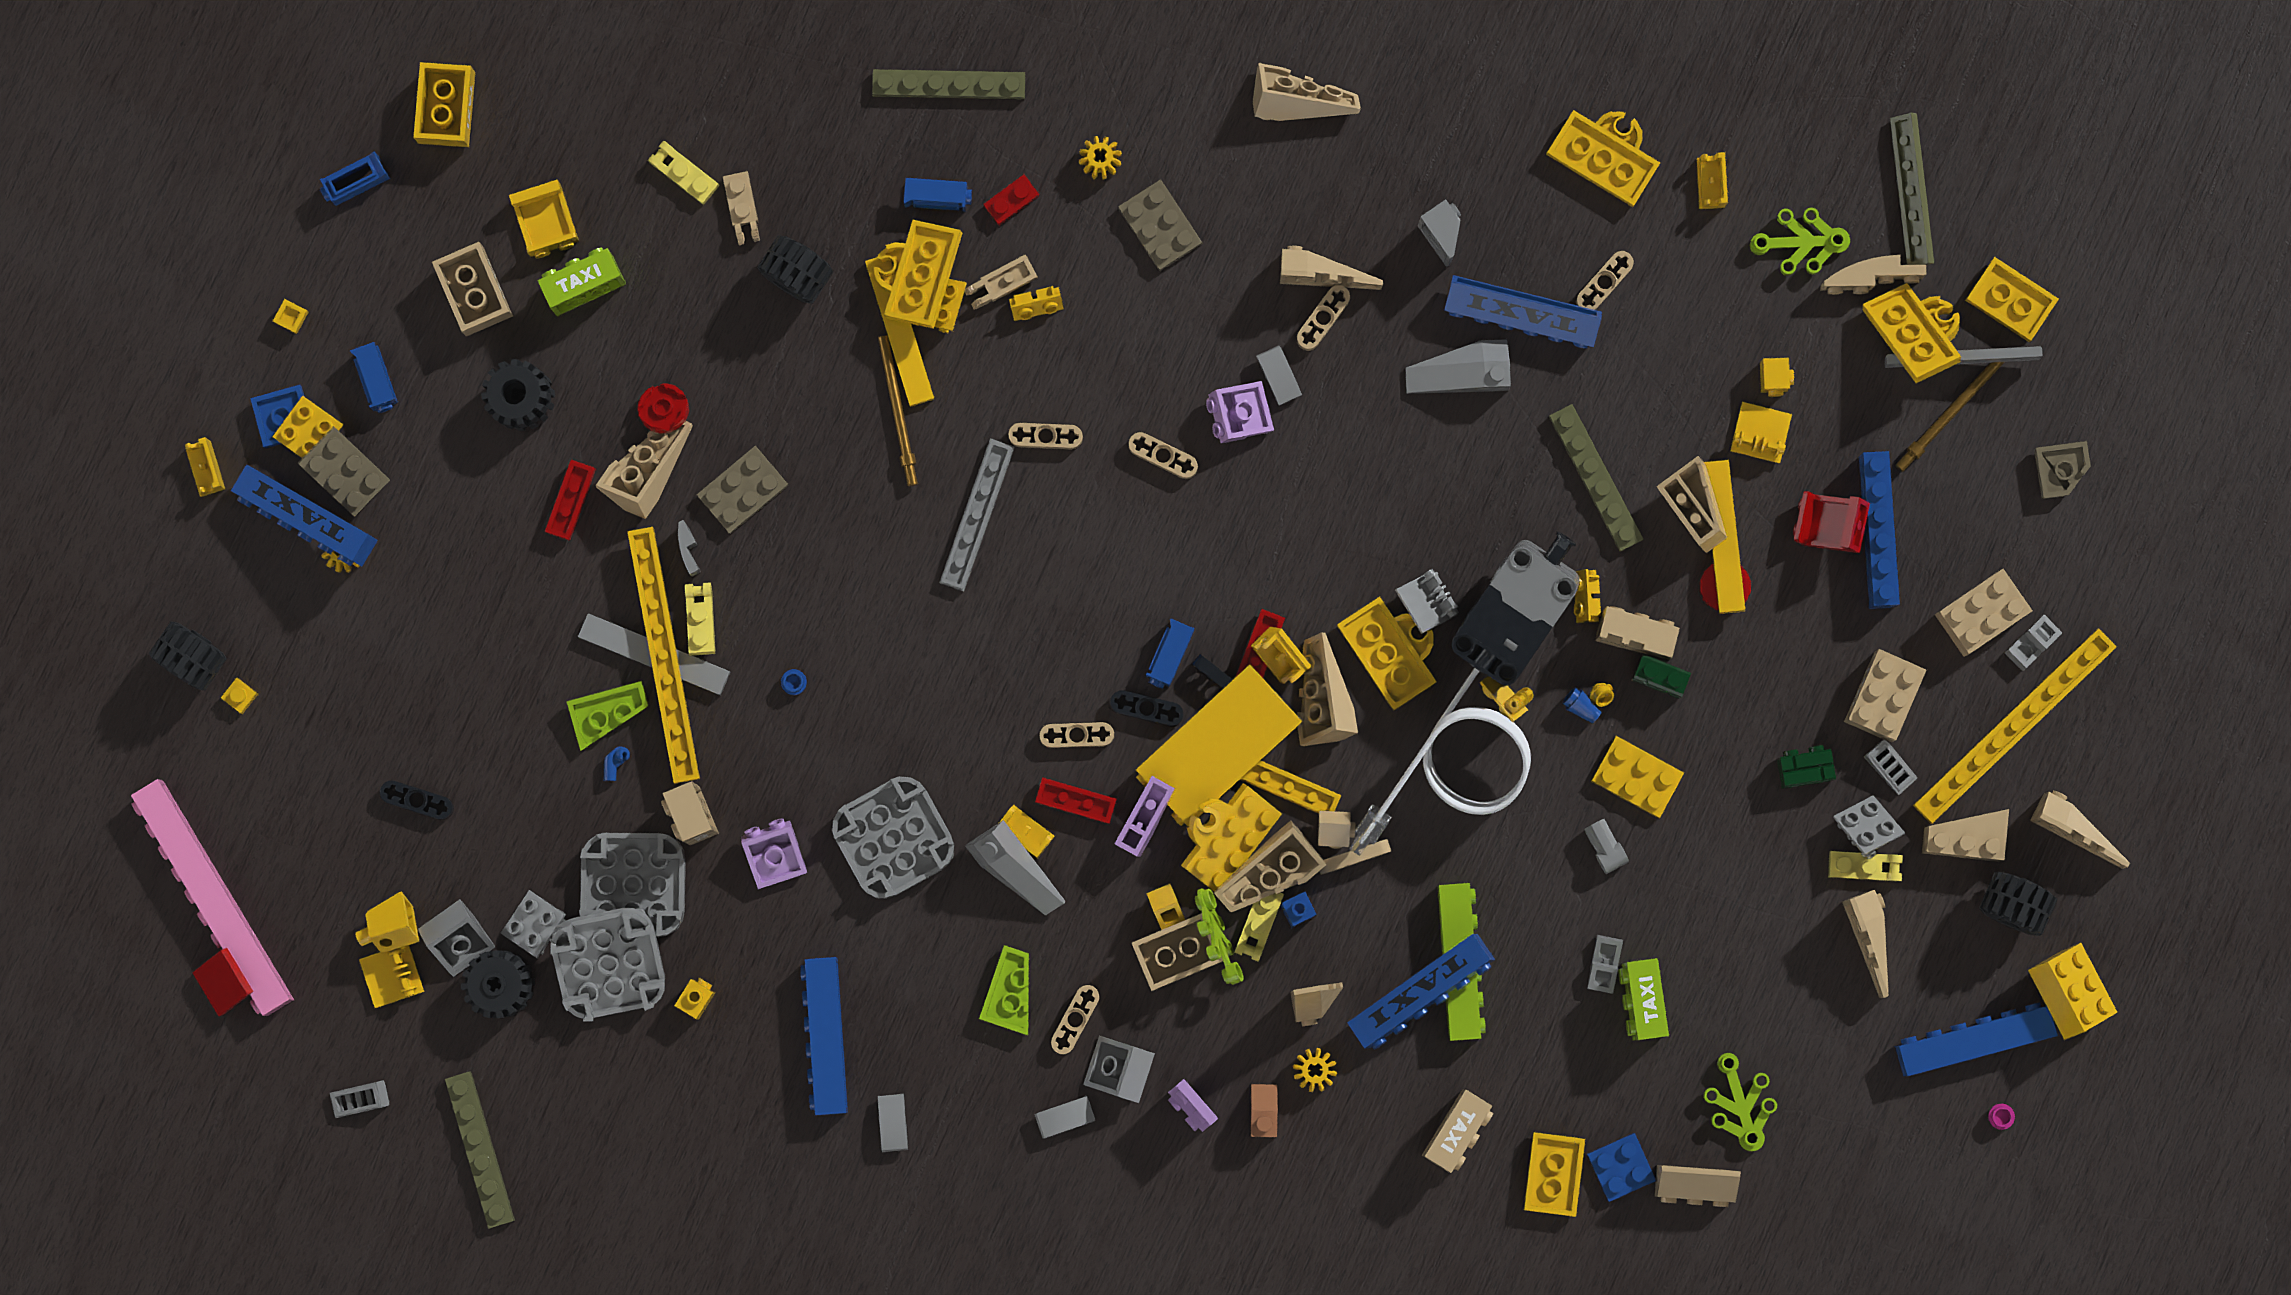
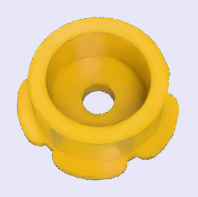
M1606 683L1596 684L1589 695L1590 699H1592L1591 701L1599 707L1607 706L1614 699L1613 687L1610 684L1606 685Z

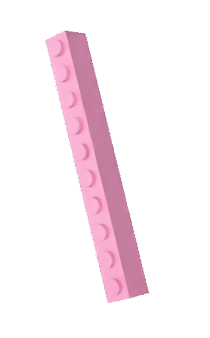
M157 779L132 794L131 797L134 800L131 803L132 807L139 816L143 815L147 822L145 825L147 832L152 838L156 837L160 843L158 847L160 854L165 860L169 859L173 865L171 869L172 874L178 882L182 881L187 888L184 893L191 904L195 903L200 910L197 915L204 926L209 925L213 934L210 936L214 944L218 948H228L251 986L253 993L250 995L253 1000L250 1003L257 1014L261 1013L263 1016H269L293 1001L294 998L164 781Z

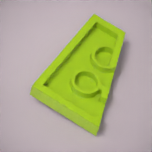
M642 681L567 701L580 751L649 706Z
M1004 945L979 1019L1028 1035L1029 953Z

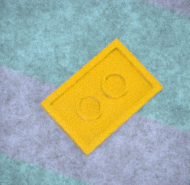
M1994 257L1965 301L2026 341L2031 342L2059 298Z
M1615 736L1591 782L1651 815L1660 818L1684 772Z
M1533 1132L1524 1210L1576 1217L1585 1139Z

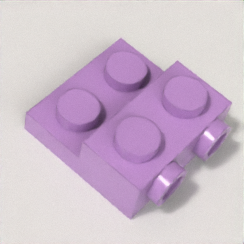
M1262 381L1217 389L1208 394L1209 398L1206 401L1208 412L1214 415L1213 434L1216 438L1220 439V443L1242 440L1246 437L1274 431Z
M777 819L770 822V827L760 830L759 827H753L744 832L745 835L741 836L742 846L758 889L807 873L790 820L784 822V819Z
M1184 1079L1168 1092L1171 1095L1168 1101L1177 1111L1181 1108L1188 1115L1185 1121L1194 1131L1199 1128L1203 1132L1218 1119Z

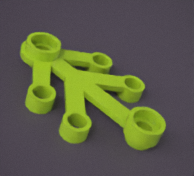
M1808 208L1802 216L1804 222L1812 224L1824 235L1813 236L1793 218L1794 215L1791 210L1782 209L1777 215L1778 222L1781 225H1786L1798 237L1769 238L1766 234L1759 233L1753 236L1750 241V249L1756 255H1763L1773 248H1798L1789 259L1784 260L1780 265L1781 273L1786 276L1794 273L1798 263L1813 247L1825 246L1816 258L1809 259L1805 265L1806 271L1814 275L1821 270L1822 264L1832 253H1842L1849 247L1850 236L1842 228L1832 229L1819 217V212L1815 208ZM1808 212L1814 213L1815 219L1809 220L1806 214ZM1787 213L1790 217V220L1783 221L1781 219V214ZM1833 237H1841L1842 243H1834ZM1763 239L1766 243L1765 247H1759L1757 240ZM1815 262L1818 265V269L1815 271L1811 270L1809 263ZM1784 264H1791L1792 271H1786L1784 269Z
M1203 888L1198 889L1195 902L1198 909L1202 911L1203 921L1197 922V927L1202 937L1211 934L1212 945L1206 947L1207 955L1211 961L1222 957L1225 969H1222V976L1226 984L1231 983L1234 985L1242 982L1243 973L1237 962L1231 963L1228 957L1234 955V950L1231 942L1227 940L1222 932L1225 930V925L1214 909L1217 907L1214 894L1209 888L1206 890Z
M1724 1053L1719 1056L1717 1067L1721 1072L1726 1073L1734 1102L1720 1095L1719 1091L1715 1088L1706 1089L1703 1098L1707 1103H1715L1739 1116L1742 1127L1728 1121L1723 1113H1715L1711 1118V1123L1715 1128H1723L1739 1138L1741 1147L1745 1150L1756 1151L1763 1146L1765 1141L1762 1129L1769 1115L1777 1109V1102L1774 1099H1763L1760 1105L1761 1111L1754 1123H1752L1750 1112L1762 1089L1769 1085V1077L1765 1073H1757L1753 1077V1085L1745 1098L1736 1072L1739 1066L1738 1058L1732 1053ZM1727 1058L1733 1061L1731 1068H1726L1724 1065V1061ZM1759 1076L1765 1077L1766 1080L1762 1086L1757 1084ZM1709 1091L1716 1093L1715 1100L1710 1101L1707 1098ZM1766 1101L1773 1103L1772 1110L1767 1111L1764 1104ZM1717 1116H1722L1724 1119V1123L1721 1126L1715 1123ZM1750 1133L1756 1135L1754 1143H1749L1747 1140V1136Z

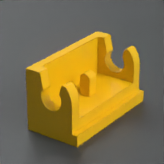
M1725 152L1717 153L1714 156L1702 154L1700 158L1696 159L1699 209L1725 208L1728 203Z
M204 437L198 439V443L185 444L200 497L225 490L211 441Z
M1269 627L1251 645L1282 684H1285L1288 680L1291 683L1295 682L1311 667L1310 663L1281 628Z
M1015 805L1011 806L1001 819V821H1005L1024 848L1037 859L1055 837Z

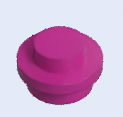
M1996 1104L1990 1109L1988 1119L1994 1128L2004 1130L2012 1126L2015 1114L2010 1106Z

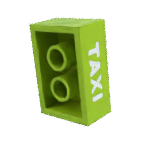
M602 247L588 253L589 257L579 260V258L573 259L565 264V268L556 271V269L549 270L542 274L541 279L537 280L551 310L556 316L626 285L619 267L608 248L604 250Z
M1658 958L1622 963V968L1618 969L1620 984H1625L1626 994L1622 995L1623 1008L1629 1011L1630 1020H1626L1627 1035L1632 1036L1633 1041L1669 1036Z

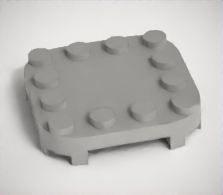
M899 776L891 779L841 807L833 820L832 832L860 886L866 893L878 899L896 896L943 870L954 857V842L949 830L927 790L920 782L911 777Z
M606 832L596 834L586 843L584 848H582L580 856V917L621 908H634L645 911L654 926L656 937L667 936L679 929L685 912L686 866L684 850L679 841L661 833Z
M621 908L571 918L555 927L551 939V954L561 989L562 1003L566 1011L582 1018L583 1021H594L595 1017L644 1008V1011L653 1008L654 1004L661 999L665 991V973L654 926L644 910Z

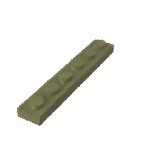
M873 69L872 95L873 97L1025 99V72Z
M1908 113L1890 118L1907 265L1934 264L1918 119L1917 113Z
M1573 404L1549 415L1556 432L1619 551L1621 552L1643 541L1640 531Z
M469 1071L447 1078L445 1082L488 1229L515 1221L472 1073Z

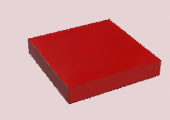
M228 948L219 951L193 972L218 1016L224 1015L253 993L251 986Z

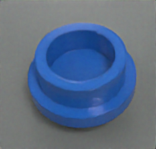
M792 669L783 674L781 686L786 693L798 695L806 688L807 679L801 671Z

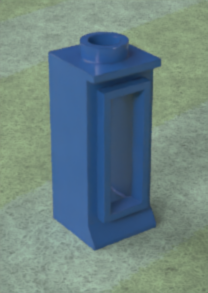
M374 151L357 162L325 178H321L323 187L320 188V191L327 202L331 200L337 206L390 179L377 153ZM370 166L372 174L336 191L334 183Z
M917 178L905 179V208L911 205L914 208L956 211L963 208V212H966V205H971L972 190L968 189L967 182Z
M372 342L350 350L356 356V359L353 360L368 403L371 404L369 407L373 411L378 410V413L391 410L393 408L392 405L398 403L379 346Z
M1170 619L1171 628H1166L1149 667L1151 674H1146V677L1150 678L1149 683L1163 689L1164 685L1170 687L1194 632V628L1174 619Z
M1306 892L1286 900L1280 905L1291 928L1317 915Z

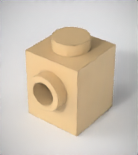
M1319 811L1318 846H1329L1334 849L1349 847L1350 838H1355V822H1351L1350 812Z

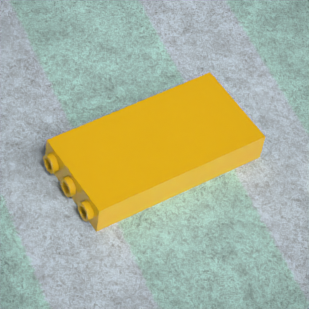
M1249 665L1136 769L1139 773L1136 778L1144 787L1148 784L1151 776H1154L1175 788L1167 805L1174 811L1171 816L1180 826L1185 823L1189 827L1191 815L1199 817L1204 813L1198 807L1200 804L1209 801L1208 798L1219 799L1303 721L1259 673Z

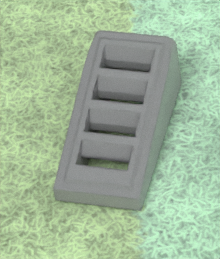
M1883 739L1864 756L1867 762L1897 795H1900L1917 779V776L1886 739ZM1885 750L1887 755L1878 762L1876 757ZM1892 758L1894 762L1884 769L1882 765ZM1896 766H1899L1901 770L1891 778L1889 773ZM1905 773L1908 777L1897 785L1895 781Z
M384 1080L330 1093L335 1118L389 1106ZM363 1090H365L368 1105L366 1106L362 1093ZM352 1093L355 1094L358 1108H355ZM341 1095H345L348 1110L344 1111Z

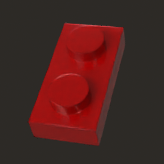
M1023 174L983 205L998 226H1000L1040 195L1025 174Z

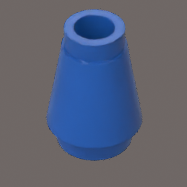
M1574 687L1562 702L1566 706L1565 709L1592 724L1601 714V711L1582 689L1578 690Z

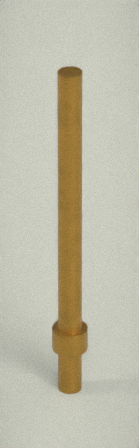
M880 336L878 341L902 455L899 457L901 467H904L908 486L918 485L914 467L916 459L915 454L911 452L889 339L888 336Z
M2005 362L1990 363L1926 433L1907 448L1908 452L1895 467L1903 472L1915 458L1919 459L1924 454L1927 445Z

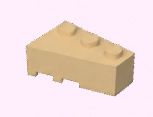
M1697 456L1659 484L1657 488L1698 545L1707 553L1725 540L1727 536L1706 465Z
M1607 606L1602 611L1595 641L1670 660L1673 657L1680 628L1675 627L1674 622L1659 619L1658 622L1649 619L1650 616L1645 614H1632L1618 607Z
M2009 809L1925 827L1922 853L1995 862L2004 861Z

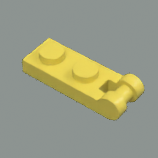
M663 141L659 145V151L655 156L652 154L647 161L704 205L719 187V184L667 142ZM669 155L673 161L667 166L663 161Z
M711 582L703 583V586L685 584L689 655L715 654ZM695 596H704V602L695 603Z
M1830 851L1828 877L1902 881L1900 863H1903V855L1876 854L1873 858L1868 859L1863 857L1861 853ZM1882 863H1890L1889 873L1882 872Z
M1274 893L1253 903L1234 953L1239 955L1244 953L1252 956V960L1259 962L1284 894ZM1248 937L1258 940L1256 947L1246 943Z

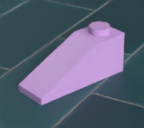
M1151 776L1115 844L1135 856L1141 857L1175 788Z

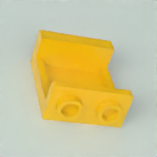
M558 179L509 195L527 246V253L530 257L542 258L548 256L551 250L557 248L561 251L574 247V243L579 242Z

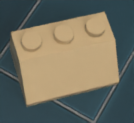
M1656 1165L1655 1196L1661 1197V1202L1676 1203L1677 1198L1687 1199V1204L1702 1205L1703 1200L1713 1201V1206L1728 1207L1729 1202H1736L1741 1172Z

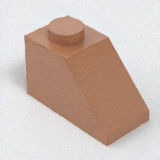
M1251 1084L1250 1136L1277 1137V1085Z

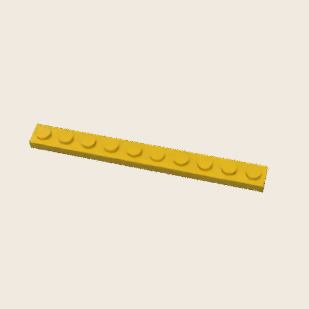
M648 527L627 531L673 782L678 784L699 780V770L654 528Z
M2099 628L2094 631L1913 806L1932 824L2117 646Z

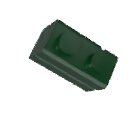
M1643 654L1640 656L1631 680L1662 693H1669L1670 696L1680 699L1684 694L1691 673Z
M1823 745L1809 747L1808 753L1799 754L1798 749L1784 751L1783 757L1777 758L1782 789L1836 780L1831 749L1824 750Z

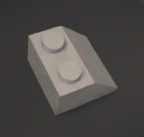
M1444 200L1420 217L1418 227L1442 262L1448 267L1451 265L1455 253L1461 221L1459 217L1461 214L1453 203L1449 204L1447 200Z
M460 899L418 928L427 948L453 977L470 966L468 963L473 958L480 957L479 954L489 952L495 948V945L475 916Z
M1099 1035L1083 1085L1139 1103L1155 1053Z

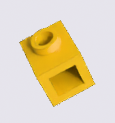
M1789 358L1762 359L1760 362L1761 393H1768L1770 397L1783 396V392H1787L1790 389V385H1794V371L1789 370Z
M1171 884L1146 893L1161 930L1185 921Z
M701 978L697 981L691 979L674 1006L693 1018L700 1019L715 994L710 990L712 985Z

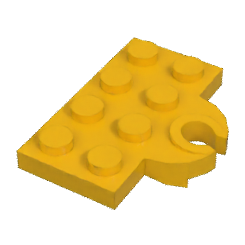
M1573 110L1546 155L1631 207H1634L1660 165V162L1639 150L1642 142V130L1638 122L1634 118L1630 122V131L1620 133L1616 128V124L1624 119V112L1610 111L1602 115L1594 123Z
M912 220L906 243L895 242L888 244L878 254L877 259L883 263L887 261L894 262L892 270L888 272L882 271L879 267H874L876 281L885 291L890 292L884 313L886 318L934 329L963 234L961 230Z
M1908 283L1863 304L1862 310L1915 383L1961 362V355L1950 342L1959 331L1960 316L1959 313H1955L1951 319L1941 320L1939 316L1950 314L1953 311V305L1940 299V296L1929 297L1920 301Z
M1378 597L1337 624V627L1394 711L1437 682L1423 662L1430 654L1434 645V634L1430 630L1427 631L1423 639H1415L1411 634V630L1416 624L1410 614H1402L1394 618L1382 599Z
M1244 783L1228 804L1219 799L1208 798L1209 801L1198 806L1200 810L1210 813V820L1202 825L1201 819L1191 815L1189 827H1186L1189 837L1196 846L1181 866L1214 892L1248 860L1282 815L1281 812Z

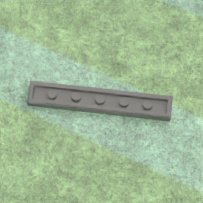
M2041 346L1957 350L1961 355V362L1958 364L2040 360L2043 356ZM1895 354L1886 355L1885 368L1904 367Z
M990 438L940 579V584L964 592L1015 449L1014 446Z
M587 614L578 635L579 638L652 667L647 637ZM676 649L682 680L721 696L730 671Z

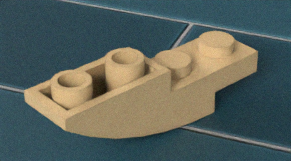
M1900 255L1871 258L1836 272L1820 285L1821 290H1827L1828 294L1832 295L1842 294L1843 290H1853V294H1867L1869 290L1875 287V280H1878L1880 284L1894 283V280H1904V283L1908 284L1919 283V279H1923L1926 276V265H1901Z

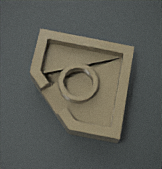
M2087 441L2034 449L2042 499L2068 496L2091 467Z

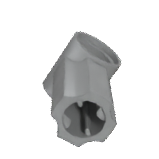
M1605 819L1584 829L1596 851V858L1605 874L1629 863L1624 849L1619 842H1616Z

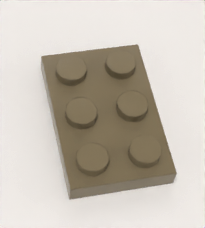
M1161 179L1118 206L1119 211L1159 271L1202 245L1199 236Z
M334 426L298 462L308 474L354 517L390 481L379 468Z
M755 445L700 491L697 496L728 533L732 534L789 485Z

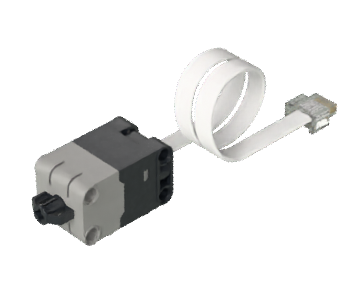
M1556 532L1557 537L1547 552L1531 541L1522 540L1518 542L1499 566L1479 600H1476L1453 638L1452 649L1458 656L1469 662L1474 667V670L1439 719L1429 738L1383 806L1379 809L1372 804L1355 830V833L1358 835L1349 848L1360 856L1369 842L1374 845L1389 824L1391 816L1386 814L1385 811L1422 757L1426 777L1436 794L1450 806L1465 813L1485 815L1500 811L1513 802L1521 792L1529 773L1531 753L1528 741L1520 728L1503 714L1491 709L1466 707L1454 712L1452 711L1479 671L1502 685L1509 686L1513 684L1576 594L1579 576L1573 569L1561 562L1570 548L1576 546V543L1566 535ZM1479 719L1493 723L1506 731L1518 745L1523 759V772L1515 787L1505 796L1488 802L1469 800L1449 789L1438 776L1432 759L1433 742L1444 728L1460 720Z

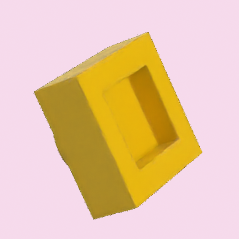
M284 299L273 322L297 334L309 312Z
M236 678L222 695L221 699L243 714L257 697L258 693L239 678Z

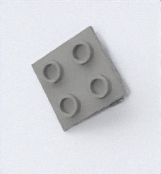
M1433 569L1395 590L1421 634L1457 616L1459 613L1457 610L1458 605L1454 603L1451 596L1447 598L1450 592L1444 593L1443 590L1446 588V585L1440 586L1442 581L1438 576V572H1434Z
M1874 795L1833 816L1838 823V828L1847 834L1848 840H1852V844L1854 846L1857 845V848L1862 852L1861 855L1868 859L1876 855V849L1905 834Z
M529 890L501 934L538 958L540 954H544L543 951L548 942H551L555 927L566 921L564 919L566 914Z

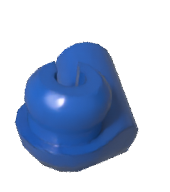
M622 746L616 747L605 756L604 781H616L617 767L630 757V752L627 748Z

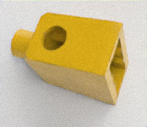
M402 891L367 911L365 914L367 927L356 932V938L361 946L373 942L377 949L383 953L419 942L414 908Z

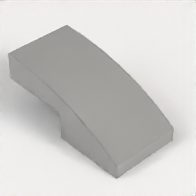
M1280 346L1256 356L1278 405L1302 395Z
M682 520L678 524L679 546L684 564L689 574L693 577L701 573L689 550L698 544L686 522Z
M2043 615L2005 654L2023 671L2062 632Z
M1597 935L1587 989L1613 994L1623 940Z
M904 1094L878 1096L882 1152L908 1150Z
M1087 1096L1035 1114L1043 1139L1096 1121Z

